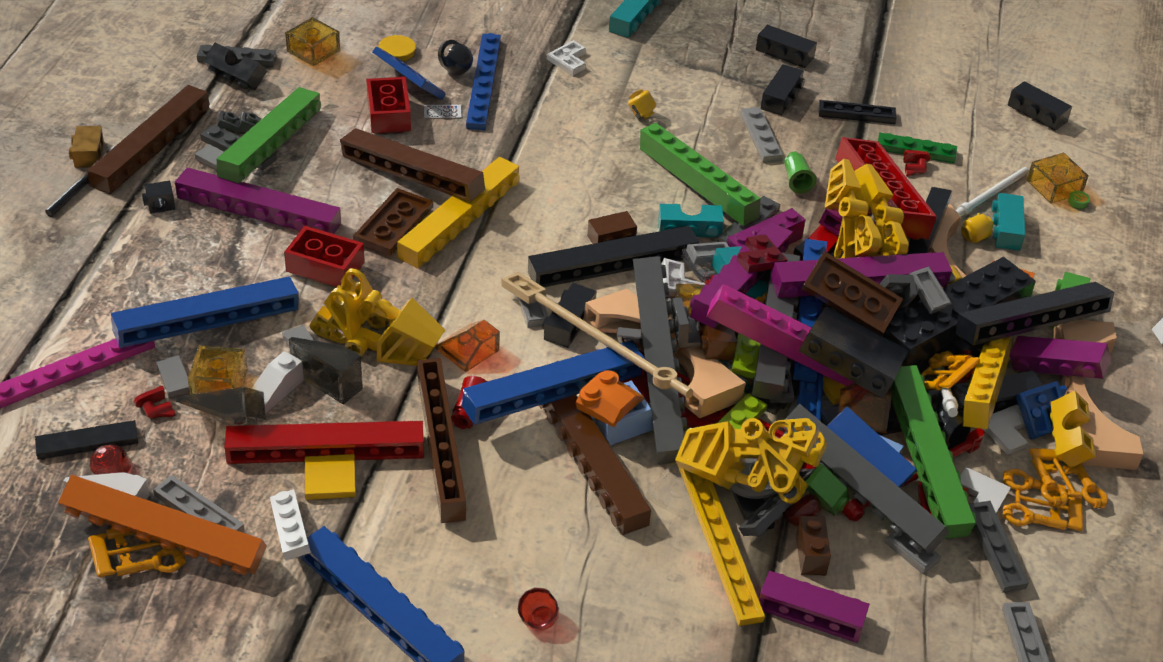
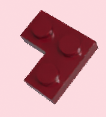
M766 235L747 237L745 245L750 251L740 252L737 257V261L747 273L773 269L775 262L788 261Z

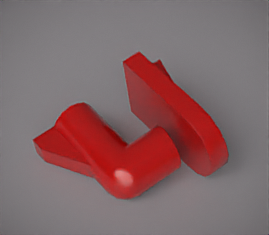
M905 150L903 163H918L905 165L906 176L925 173L927 171V162L931 159L930 153L926 151Z
M161 385L138 395L133 401L136 407H143L147 417L150 419L176 416L170 401L155 407L153 403L165 399V389Z

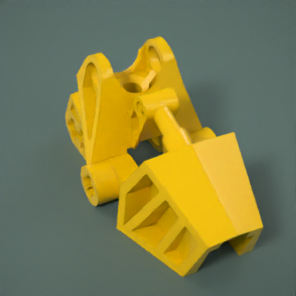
M843 159L830 170L825 208L837 211L842 216L840 233L834 250V257L837 259L840 258L843 250L844 253L841 258L904 255L908 253V240L901 226L904 213L902 209L887 205L893 194L875 168L870 164H865L854 171L850 160ZM868 213L873 214L876 225L874 224L873 219L867 216Z
M349 269L341 280V286L338 285L329 294L324 302L325 306L323 305L310 323V329L316 335L338 343H346L345 349L353 357H362L369 348L377 352V362L417 366V360L427 358L445 332V329L415 299L411 298L400 310L389 301L382 299L381 293L373 290L366 276L357 269ZM352 275L358 277L360 282L354 281ZM366 319L372 327L377 329L386 327L390 323L382 335L360 326L364 324Z
M756 418L744 421L741 429H734L727 421L687 429L675 461L678 467L728 490L734 483H741L750 486L755 492H762L769 481L771 487L779 494L780 498L785 503L792 504L800 500L808 487V484L799 475L803 463L818 467L827 448V441L822 433L819 432L816 424L808 418L775 421L771 424L769 432L760 420ZM805 426H809L811 430L804 431ZM778 428H787V434H784L780 439L775 437V432ZM818 439L820 443H817L816 447L813 448L816 440ZM745 458L757 459L750 475L741 473L745 468ZM795 486L797 494L793 498H786L784 493H788Z

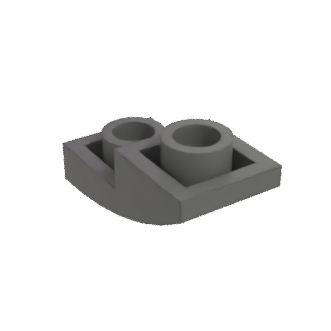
M221 110L218 115L217 126L231 131L248 132L261 118L254 113L242 111L241 116L238 117L232 112Z

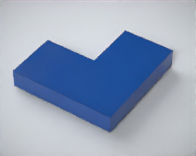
M1058 381L1016 394L1015 396L1029 439H1035L1052 433L1053 429L1046 410L1051 408L1052 401L1063 397Z

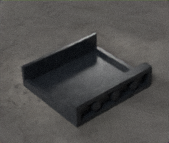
M826 305L806 336L799 352L883 399L895 380L908 350Z

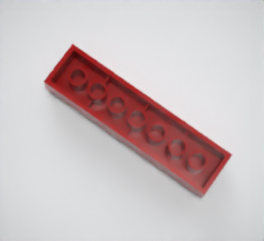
M842 137L835 157L837 162L839 163L843 159L850 160L854 171L865 164L872 165L893 194L887 205L902 209L904 213L901 226L905 236L915 240L920 238L929 239L937 216L879 141Z

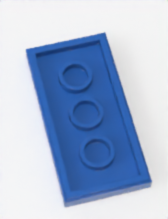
M375 47L372 53L422 89L442 100L446 94L443 90L400 59L379 47Z
M846 407L827 426L899 488L917 472V469L849 407Z

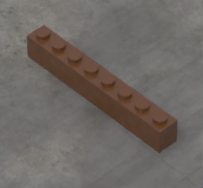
M191 85L184 87L87 170L90 187L108 194L113 193L210 108L208 92Z
M357 128L340 139L342 154L345 158L471 202L485 190L484 174L482 171Z
M441 358L417 360L418 385L441 523L466 521V498Z
M573 395L540 405L539 407L545 410L549 423L555 426L559 439L565 442L570 457H574L577 461L580 473L585 474L590 489L597 493L602 508L607 509L612 524L619 528L622 535L649 526L651 508L591 416L577 409L576 400L578 396Z

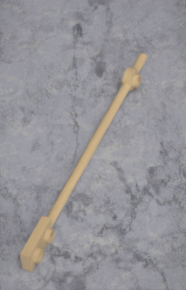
M517 272L501 279L502 287L528 304L536 301L653 375V384L663 390L673 388L687 398L692 396L693 389L677 380V372L669 367L658 368L546 297V289L522 273Z

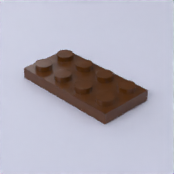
M396 188L353 235V240L362 242L368 248L391 256L397 249V242L416 227L432 210L433 201Z
M825 251L801 288L880 335H883L903 300L900 296Z

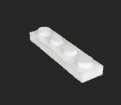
M294 489L282 491L271 496L270 501L285 561L311 553Z

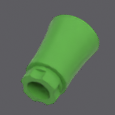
M797 151L790 152L784 159L789 187L795 193L809 192L816 185V175L810 169L802 154H799Z

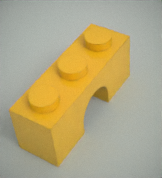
M1076 391L1052 401L1050 417L1054 427L1052 434L1056 443V448L1054 449L1056 457L1070 468L1095 458L1093 438L1081 427V425L1091 421L1088 403Z

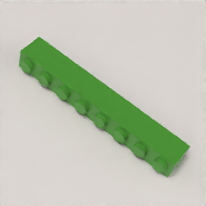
M298 87L216 159L217 177L240 183L248 177L252 171L259 167L264 160L269 158L275 150L280 148L286 140L290 139L297 130L320 111V93Z
M654 123L640 129V150L714 205H721L723 211L741 225L745 226L759 219L760 197L659 124Z
M917 365L900 367L888 393L914 466L917 469L930 511L949 531L945 539L968 537L976 525V516L968 504V494L962 488L960 473L953 464L952 452L947 448L945 433L941 431L938 424V415L932 408L931 396L926 392L923 375L919 373Z

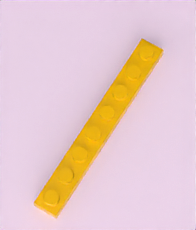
M678 467L738 626L764 622V612L713 483Z

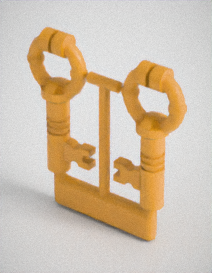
M950 351L939 354L935 353L928 359L929 368L922 375L923 378L926 375L939 376L933 381H924L925 389L942 390V388H951L980 362V358L971 357L970 355H953ZM942 366H949V370H932Z
M1029 449L1033 459L1032 464L1043 482L1041 495L1052 506H1065L1068 497H1082L1093 508L1106 507L1108 495L1098 488L1095 482H1092L1082 463L1072 468L1064 465L1062 469L1054 449ZM1042 460L1053 461L1054 464L1047 465ZM1058 469L1070 492L1067 493L1062 487L1058 486L1048 472L1056 473ZM1073 473L1079 477L1084 486L1081 493L1075 492L1066 474ZM1055 490L1060 493V496L1052 497L1049 495V492ZM1095 492L1099 494L1101 498H1091L1089 494Z
M1018 468L1003 472V483L1016 490V503L1003 506L1004 519L1016 526H1026L1035 523L1061 530L1066 528L1077 531L1083 530L1082 497H1068V506H1052L1050 502L1020 495V491H1026L1031 488L1041 490L1043 486L1041 480L1034 479L1033 476H1029ZM1013 475L1022 476L1024 478V485L1014 484ZM1057 484L1058 486L1062 487L1067 493L1070 492L1069 489H1066V486ZM1055 490L1049 492L1050 496L1052 497L1058 496L1060 494ZM1020 500L1053 507L1050 509L1051 517L1035 514L1026 506L1020 504ZM1013 509L1023 511L1025 513L1024 520L1013 518ZM1059 509L1068 511V524L1066 520L1060 519Z
M107 529L106 534L101 533L88 537L98 577L110 576L115 573L119 577L151 569L164 573H173L186 563L182 550L174 549L171 551L163 547V550L157 552L152 559L132 563L130 554L126 552L159 546L160 542L155 541L126 547L127 543L124 536L135 534L129 531L126 534H121L112 529ZM106 536L108 540L115 539L117 548H120V545L126 548L107 551ZM121 554L119 558L122 565L116 566L115 571L112 569L109 556ZM164 555H173L175 564L173 566H163L160 558Z

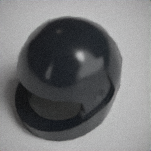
M446 40L438 49L440 65L452 74H464L473 64V55L470 49L455 40ZM453 44L454 46H452V48L449 50L448 55L445 56V48L448 45Z
M944 408L937 410L938 424L941 431L945 433L948 450L964 442L971 430V427L963 426L964 415L958 411L955 417H950Z

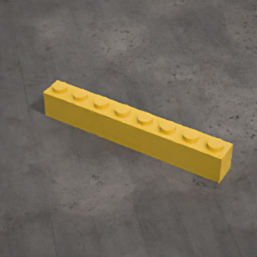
M502 157L494 160L482 170L485 190L471 202L451 196L397 242L398 259L416 268H420L424 263L428 262L433 255L441 251L448 242L455 239L463 229H466L485 210L492 207L499 198L503 197L507 191L518 184L520 180L519 165Z
M1014 336L984 343L979 357L980 362L976 365L964 400L963 426L988 429L1010 359L1009 354L1014 345Z

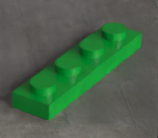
M879 132L878 141L886 152L904 155L905 150L926 151L930 153L931 160L955 164L956 145Z

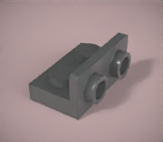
M888 274L880 283L881 286L903 298L895 313L906 308L917 296L918 289L913 275Z
M673 298L671 320L673 319L678 347L691 348L700 346L701 341L696 321L690 318L688 307H684L682 298Z

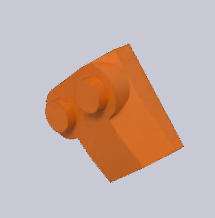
M606 370L595 376L581 389L576 400V406L578 410L615 427L626 414L644 400V396L620 382L617 373Z

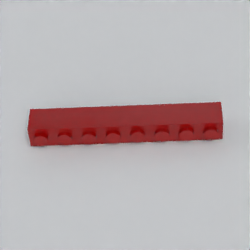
M423 421L226 426L224 446L226 463L305 462V457L347 454H354L355 460L424 458Z

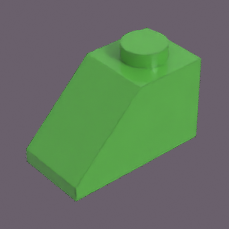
M820 463L806 480L808 484L807 489L811 501L835 516L839 510L843 511L844 506L849 502L848 490Z

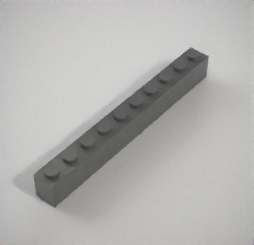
M660 256L633 259L645 360L658 368L669 367L678 372V357L673 358V352H677L676 339H671L670 336L671 333H674L673 319L668 320V315H672L671 303L666 301L665 298L669 296L668 283H663V278H667L666 266L661 265ZM646 372L658 464L676 463L675 459L684 439L683 431H687L686 417H681V411H685L684 398L679 397L678 391L673 388L663 390L653 384V375Z

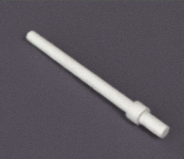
M1023 167L973 200L962 203L958 206L956 212L960 217L970 214L972 209L1029 173L1028 168Z
M942 366V367H940V368H936L935 370H945V369H944V366ZM942 388L944 410L948 412L950 417H955L958 414L957 400L953 397L951 388Z

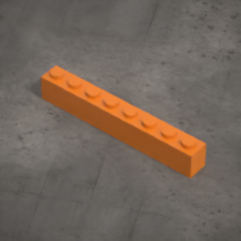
M72 474L58 501L65 509L64 513L75 518H79L80 515L88 517L89 522L98 526L106 523L111 525V529L118 533L126 534L127 531L135 533V537L145 542H150L151 539L160 542L159 546L171 551L174 548L184 550V555L197 559L198 556L205 557L208 563L217 567H222V564L231 566L233 572L241 575H246L247 572L255 575L267 547L262 539Z

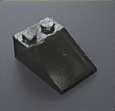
M296 337L289 339L290 354L302 361L303 376L306 382L343 405L363 389L361 356L357 352L338 344Z
M238 387L176 397V402L221 419L233 421L234 425H258L257 421L266 420L263 391Z

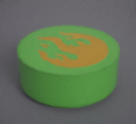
M1082 191L1071 192L1068 203L1076 209L1087 208L1090 201L1089 195Z

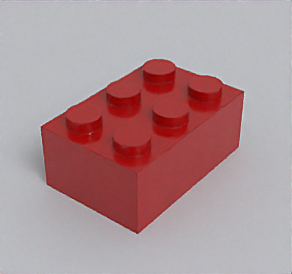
M406 77L366 79L371 133L382 134L411 131V110Z
M304 226L284 251L286 272L335 287L341 286V280L349 269L360 270L365 263L364 243Z

